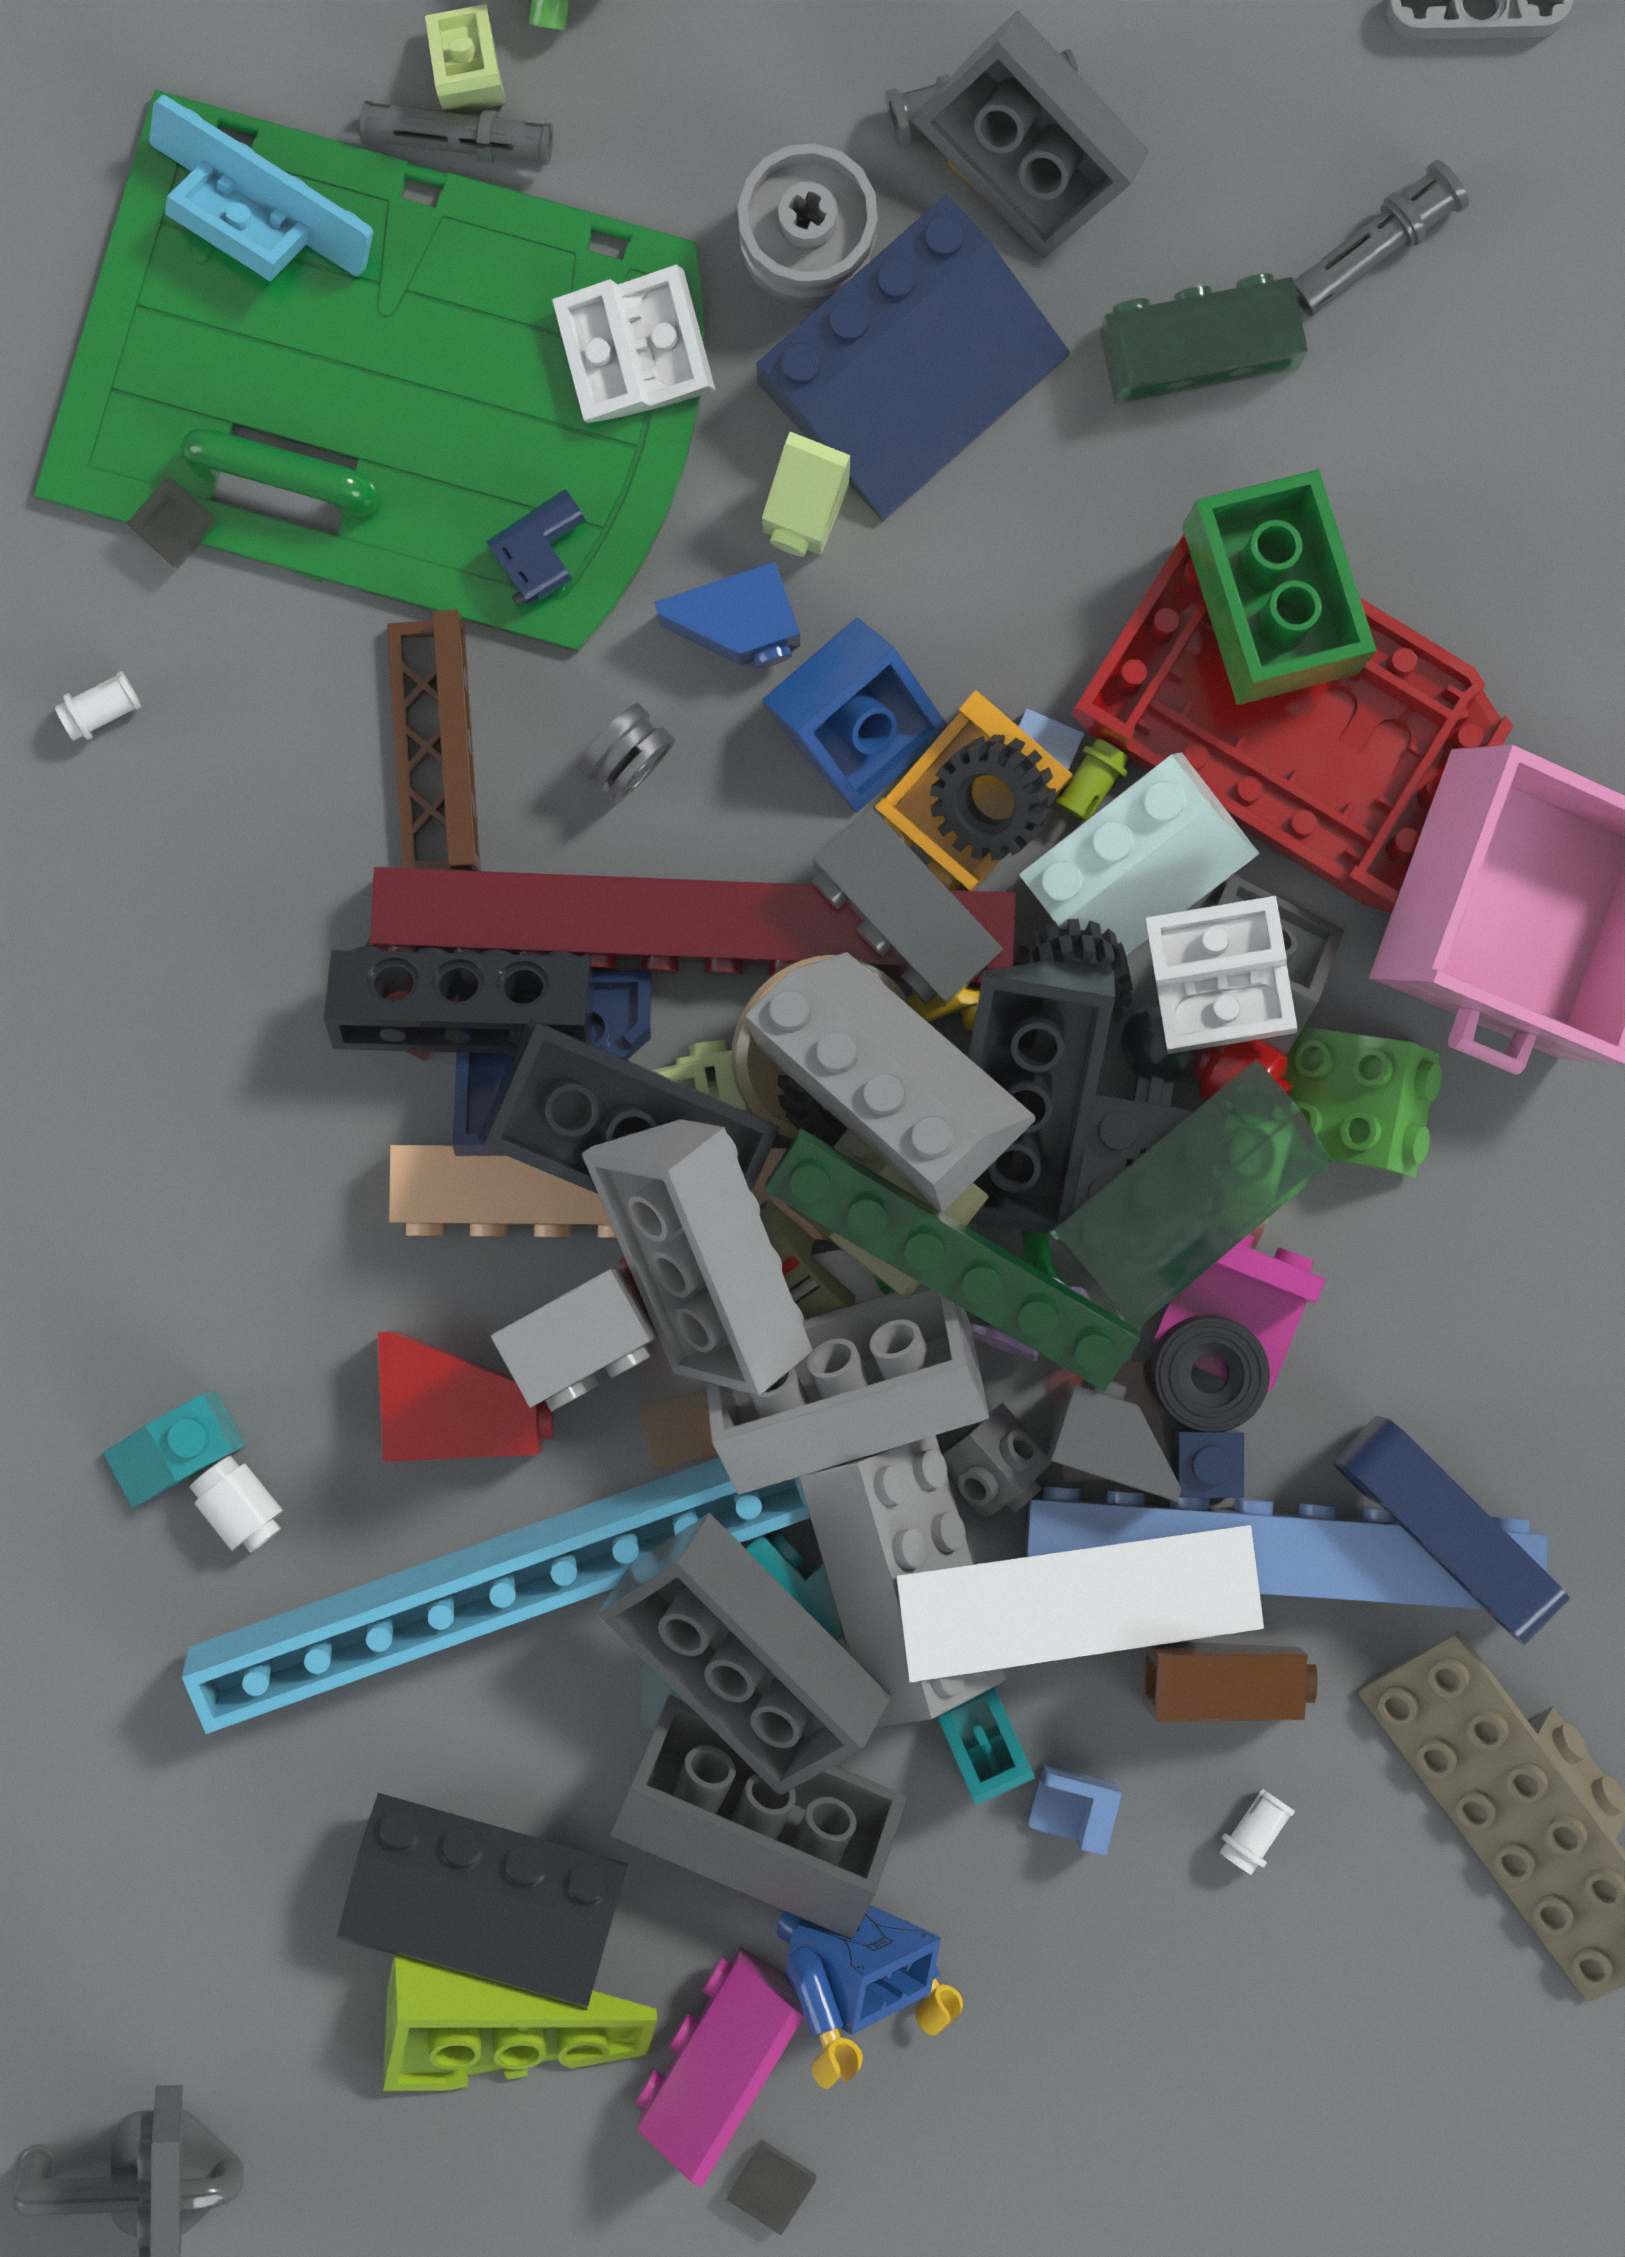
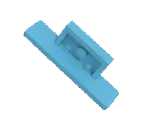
M161 95L153 103L149 137L150 144L191 171L167 196L165 214L270 282L305 245L354 276H359L366 269L373 229L361 221L354 213L339 207L308 187L299 178L289 175L255 153L246 144L236 141L203 120L196 112L181 106L166 95Z

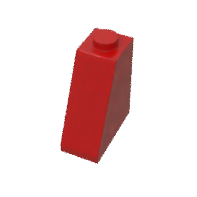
M401 1331L377 1333L383 1462L538 1455L543 1452V1440L554 1438L553 1411L551 1412L546 1401L530 1408L513 1376Z

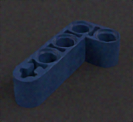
M1375 1416L1331 1461L1336 1469L1370 1501L1379 1504L1497 1623L1522 1645H1525L1570 1600L1569 1595L1408 1434L1390 1419Z

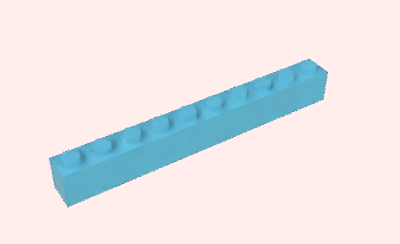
M720 1457L190 1646L187 1651L182 1680L205 1734L613 1589L633 1562L708 1513L739 1543L811 1518L799 1477L738 1495Z

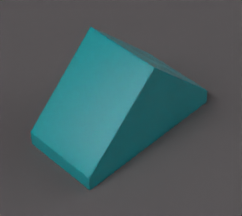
M995 1687L937 1716L975 1805L1035 1778Z

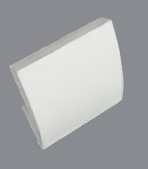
M677 264L621 284H617L609 279L552 299L585 422L591 423L632 415L716 391L685 272Z
M1276 896L1146 917L1168 1054L1297 1033V1022Z

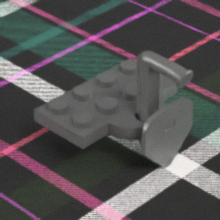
M183 2085L156 2086L154 2110H142L131 2113L124 2117L114 2129L111 2140V2177L51 2179L57 2172L58 2161L56 2155L47 2146L40 2144L32 2145L21 2156L13 2204L15 2210L25 2216L111 2213L114 2223L121 2231L130 2236L137 2237L139 2257H181L182 2235L187 2233L212 2208L225 2205L239 2195L243 2186L244 2168L240 2158L191 2113L182 2110Z

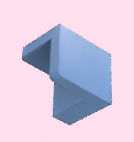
M1042 1763L1028 1817V1824L1035 1830L1077 1840L1081 1850L1106 1856L1122 1791L1116 1782Z

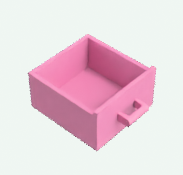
M1515 745L1451 749L1369 979L1456 1015L1448 1038L1449 1047L1512 1074L1518 1075L1525 1069L1532 1048L1558 1059L1625 1065V795ZM1477 1024L1512 1039L1505 1054L1473 1041Z

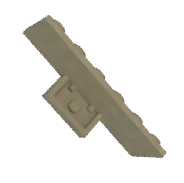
M1458 1631L1365 1683L1359 1691L1360 1698L1584 1999L1594 2001L1624 1986L1625 1851L1616 1839L1625 1823V1795L1619 1784L1612 1777L1604 1775L1590 1757L1581 1733L1572 1724L1565 1723L1554 1707L1536 1715L1529 1723L1465 1636Z

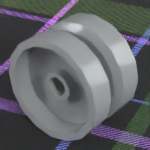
M817 143L788 145L764 157L745 179L737 204L742 261L754 283L774 300L799 308L821 306L873 259L877 244L876 232L878 225L876 194L864 170L842 151ZM809 224L808 229L800 228V226Z

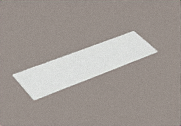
M1251 1525L896 1576L909 1683L1264 1629Z

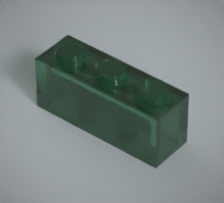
M1270 273L1246 277L1236 283V288L1213 293L1210 286L1191 287L1174 295L1175 300L1153 305H1150V301L1147 298L1127 300L1115 305L1112 308L1113 313L1105 314L1100 329L1115 405L1298 369L1308 352L1293 277L1274 280L1273 274Z

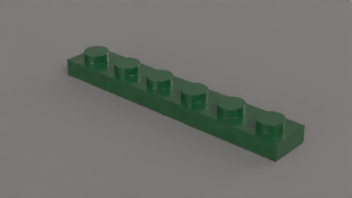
M801 1128L765 1182L764 1191L1103 1391L1106 1390L1140 1341V1331L1138 1328Z

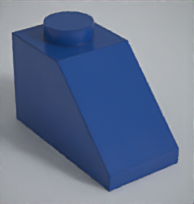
M775 561L654 602L661 627L739 665L754 661L756 668L770 667L791 658L792 653L790 649L800 646V632Z

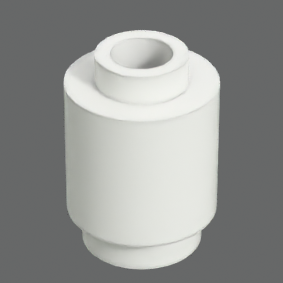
M231 1455L226 1456L212 1466L189 1487L198 1498L194 1503L231 1551L244 1545L252 1553L281 1530L274 1519L283 1512L282 1508L246 1463L239 1466Z

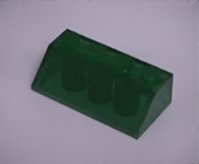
M1256 1059L1241 1068L1052 1228L1049 1233L1121 1318L1134 1327L1139 1328L1333 1162L1301 1110Z

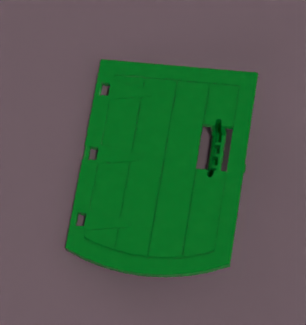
M154 90L34 497L38 500L296 572L298 576L322 582V580L430 611L458 609L465 621L579 652L622 599L644 565L669 514L687 463L699 411L700 396L632 415L591 423L585 422L552 299L609 279L617 284H621L677 264L685 272L704 344V299L696 242L450 172L446 174L411 164L404 159ZM161 95H166L181 106L196 112L203 120L219 130L223 127L255 136L256 138L253 140L251 147L255 153L289 175L299 178L308 187L339 207L354 213L361 221L373 229L366 269L359 276H354L305 245L270 282L165 214L167 196L191 171L150 144L149 137L153 103ZM406 179L443 189L440 192L436 207L403 198L406 189ZM592 232L628 241L623 260L589 251L592 242ZM234 425L359 460L356 471L232 435ZM223 472L334 504L342 514L337 535L212 501L220 473ZM566 489L586 521L550 545L564 564L572 580L541 601L537 599L530 605H527L525 602L517 607L511 596L518 591L493 556L486 541Z

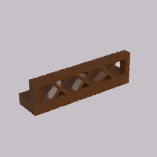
M457 609L432 611L433 620L387 623L403 868L481 871L465 621ZM434 637L436 664L423 679L404 662L403 639ZM405 675L417 684L408 696L406 693ZM436 679L438 692L431 687ZM425 692L438 702L440 727L427 742L408 725V711ZM409 737L421 747L412 759L410 757ZM440 742L442 755L434 749ZM429 754L442 765L444 790L431 805L412 788V773ZM413 800L425 809L416 822L414 820ZM444 804L446 818L438 812ZM434 817L446 827L448 859L417 861L416 836Z

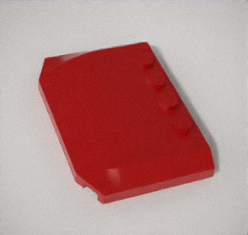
M1183 534L1079 699L1071 715L1095 739L1099 738L1113 745L1126 754L1130 761L1148 772L1171 754L1182 752L1242 830L1362 904L1392 914L1451 749L1501 746L1512 730L1513 725L1506 715L1501 719L1483 691L1486 684L1473 666L1361 597L1360 600L1377 651L1359 674L1237 705L1186 538Z

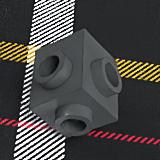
M1003 1402L988 1413L989 1419L973 1424L942 1453L947 1465L948 1479L984 1521L1005 1505L1012 1513H1015L1028 1503L1042 1489L1035 1479L1053 1462Z

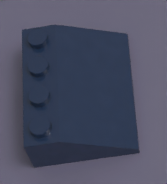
M945 194L756 363L757 383L808 439L850 455L849 485L884 522L1068 358L1070 351L992 243L956 203Z

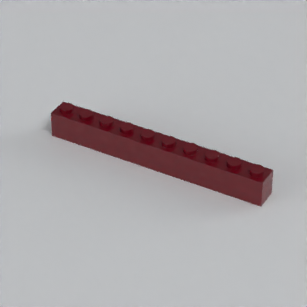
M374 867L370 944L388 952H416L423 948H438L448 953L480 954L486 950L497 949L507 951L513 955L544 956L553 951H565L580 957H590L592 970H615L616 959L642 960V971L658 973L679 972L680 962L705 963V973L714 975H743V965H768L769 976H774L784 968L804 959L823 955H839L848 952L853 958L868 962L880 970L896 971V981L904 982L900 975L907 970L890 950L881 957L856 930L863 920L847 903L836 909L813 884ZM949 890L1004 949L1002 954L985 970L1013 966L1016 893ZM983 972L969 985L981 986Z

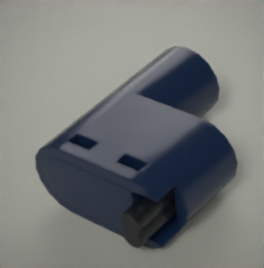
M566 489L486 541L493 556L518 591L511 596L517 607L525 602L527 605H530L537 599L541 601L572 580L564 564L550 545L586 521Z

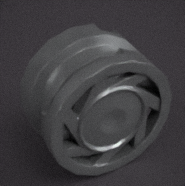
M639 703L631 705L618 715L588 747L577 765L578 769L589 779L597 777L604 784L603 792L614 803L621 801L635 790L659 765L675 742V737L664 727L656 729L649 723L650 714Z

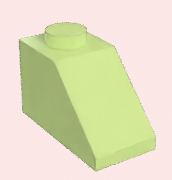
M789 432L762 516L763 533L771 535L769 542L773 546L800 557H804L807 550L822 555L849 488L850 455Z

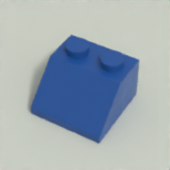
M858 617L852 620L762 699V702L790 740L856 813L920 758L948 726L895 647Z

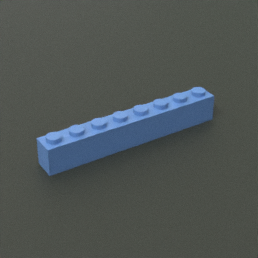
M1043 1485L1042 1496H1034L1026 1506L1023 1558L1251 1525L1260 1594L1483 1609L1383 1508L1363 1507L1362 1518L1337 1517L1338 1506L1320 1503H1299L1298 1514L1273 1512V1501L1235 1498L1234 1510L1209 1508V1498H1179L1178 1502L1170 1499V1505L1146 1504L1145 1492L1115 1489L1107 1490L1106 1501L1081 1499V1488L1059 1485ZM1491 1516L1547 1572L1549 1535L1530 1530V1519Z

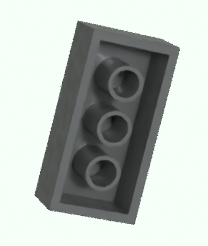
M710 1513L633 1562L597 1613L779 1796L862 1751L892 1698Z
M669 1695L610 1836L852 1939L876 1895L907 1796L836 1765L779 1796L685 1701Z

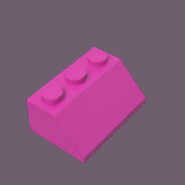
M739 1947L731 1962L726 1961L722 1957L718 1960L701 1992L709 1996L708 2001L697 2018L689 2013L685 2015L668 2045L669 2049L676 2052L664 2074L656 2069L652 2070L634 2104L642 2108L637 2130L690 2182L700 2188L703 2187L805 2016L794 1989L787 1984L785 1974Z

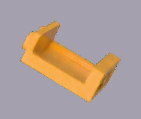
M977 690L959 708L960 713L885 799L882 798L875 806V809L885 817L883 820L908 847L914 842L932 858L927 867L949 890H957L962 884L969 891H974L1001 861H992L991 852L982 860L971 858L972 846L968 845L959 852L951 846L958 836L951 831L943 837L937 829L945 821L943 815L932 817L930 806L939 797L930 796L931 785L939 779L935 775L950 757L976 738L984 736L985 741H987L994 734L1005 735L1004 744L1008 745L1017 738L1026 742L1021 751L1024 755L1028 756L1036 750L1043 757L1035 765L1039 772L1048 767L1050 768L1053 778L1046 784V788H1056V797L1071 781L1073 776L1069 770ZM987 775L975 779L972 786V798L978 809L992 819L998 820L1010 817L1014 810L1015 801L1009 787L995 776Z

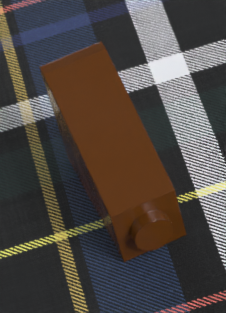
M1173 1642L1145 1647L1143 1705L1154 1720L1158 1722L1305 1720L1306 1703H1315L1317 1668L1315 1664H1307L1308 1654L1299 1647L1201 1642Z

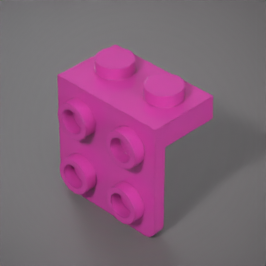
M1218 1223L1214 1233L1200 1230L1199 1242L1191 1243L1154 1335L1153 1346L1154 1348L1156 1347L1161 1337L1173 1325L1186 1318L1197 1315H1218L1231 1319L1251 1331L1263 1346L1270 1368V1380L1267 1391L1269 1392L1275 1384L1306 1303H1317L1326 1279L1310 1273L1314 1261L1279 1247L1273 1258L1250 1248L1254 1239L1253 1236ZM1202 1356L1193 1365L1195 1368L1227 1380V1366L1219 1356Z

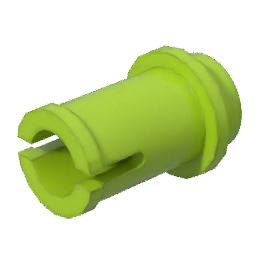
M1099 738L1096 739L1092 747L1084 746L1082 753L1086 757L1061 797H1058L1055 802L1063 810L1083 822H1086L1095 814L1117 777L1125 778L1128 773L1124 766L1129 757L1113 745Z

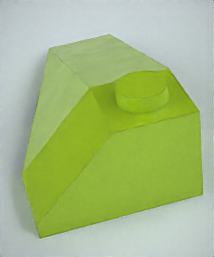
M394 1955L387 1990L383 2091H449L469 2087V2075L504 2069L507 2080L528 2077V2068L542 2062L558 2059L563 2066L573 2069L646 2056L658 2021L657 2009L592 1991L588 2009L586 2010Z

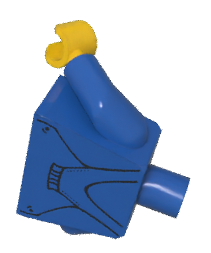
M872 1905L869 1906L852 1939L787 1911H784L779 1918L776 1933L779 1938L790 1944L784 1976L787 1984L794 1989L801 2003L812 2037L819 2036L824 2048L812 2064L814 2079L822 2088L830 2089L839 2080L840 2073L844 2082L848 2083L862 2065V2051L853 2041L841 2038L838 2031L839 2028L853 2035L924 1997L925 1999L915 2008V2018L920 2028L928 2035H937L960 2015L963 2007V1999L960 1993L949 1985H939L936 1979L940 1975L936 1961L941 1938L934 1933Z

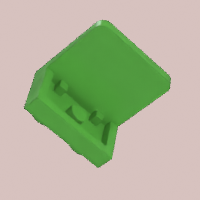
M1303 1027L1289 1050L1288 1070L1284 1078L1293 1083V1088L1286 1102L1277 1113L1275 1123L1289 1126L1290 1129L1285 1153L1368 1166L1393 1175L1416 1178L1418 1164L1425 1160L1429 1149L1430 1134L1426 1123L1430 1103L1438 1096L1442 1083V1070L1438 1064L1440 1054L1408 1041Z

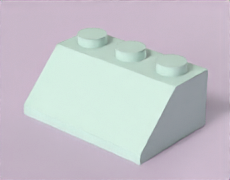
M1180 752L1171 754L1019 875L1062 930H1067V919H1079L1081 930L1086 929L1089 920L1100 923L1101 933L1103 934L1108 928L1114 932L1117 942H1122L1127 956L1149 939L1146 917L1186 911L1260 853L1187 758Z

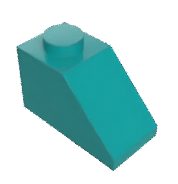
M212 1391L202 1393L144 1425L104 1451L103 1455L131 1507L136 1508L216 1464L226 1456L232 1455L247 1446L218 1392Z

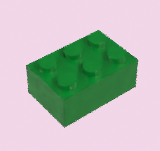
M1317 469L1196 499L1182 525V529L1237 705L1359 674L1377 650L1320 470Z

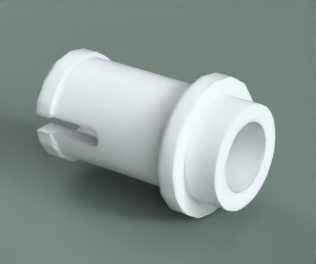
M120 671L116 676L75 697H72L70 693L63 695L65 702L55 706V710L67 733L74 741L82 736L87 740L92 739L93 734L91 731L134 709L141 708L142 705L123 671Z
M1260 1788L1258 1791V1796L1232 1835L1229 1836L1224 1833L1222 1839L1226 1843L1219 1852L1250 1875L1253 1874L1258 1865L1263 1868L1265 1867L1267 1862L1262 1858L1290 1816H1293L1295 1813L1292 1808L1263 1788Z

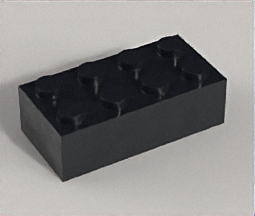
M530 1018L478 1139L483 1146L598 1194L582 1156V1153L590 1147L680 1119L725 1127L727 1134L735 1143L738 1151L737 1160L748 1188L752 1193L780 1127L767 1119Z

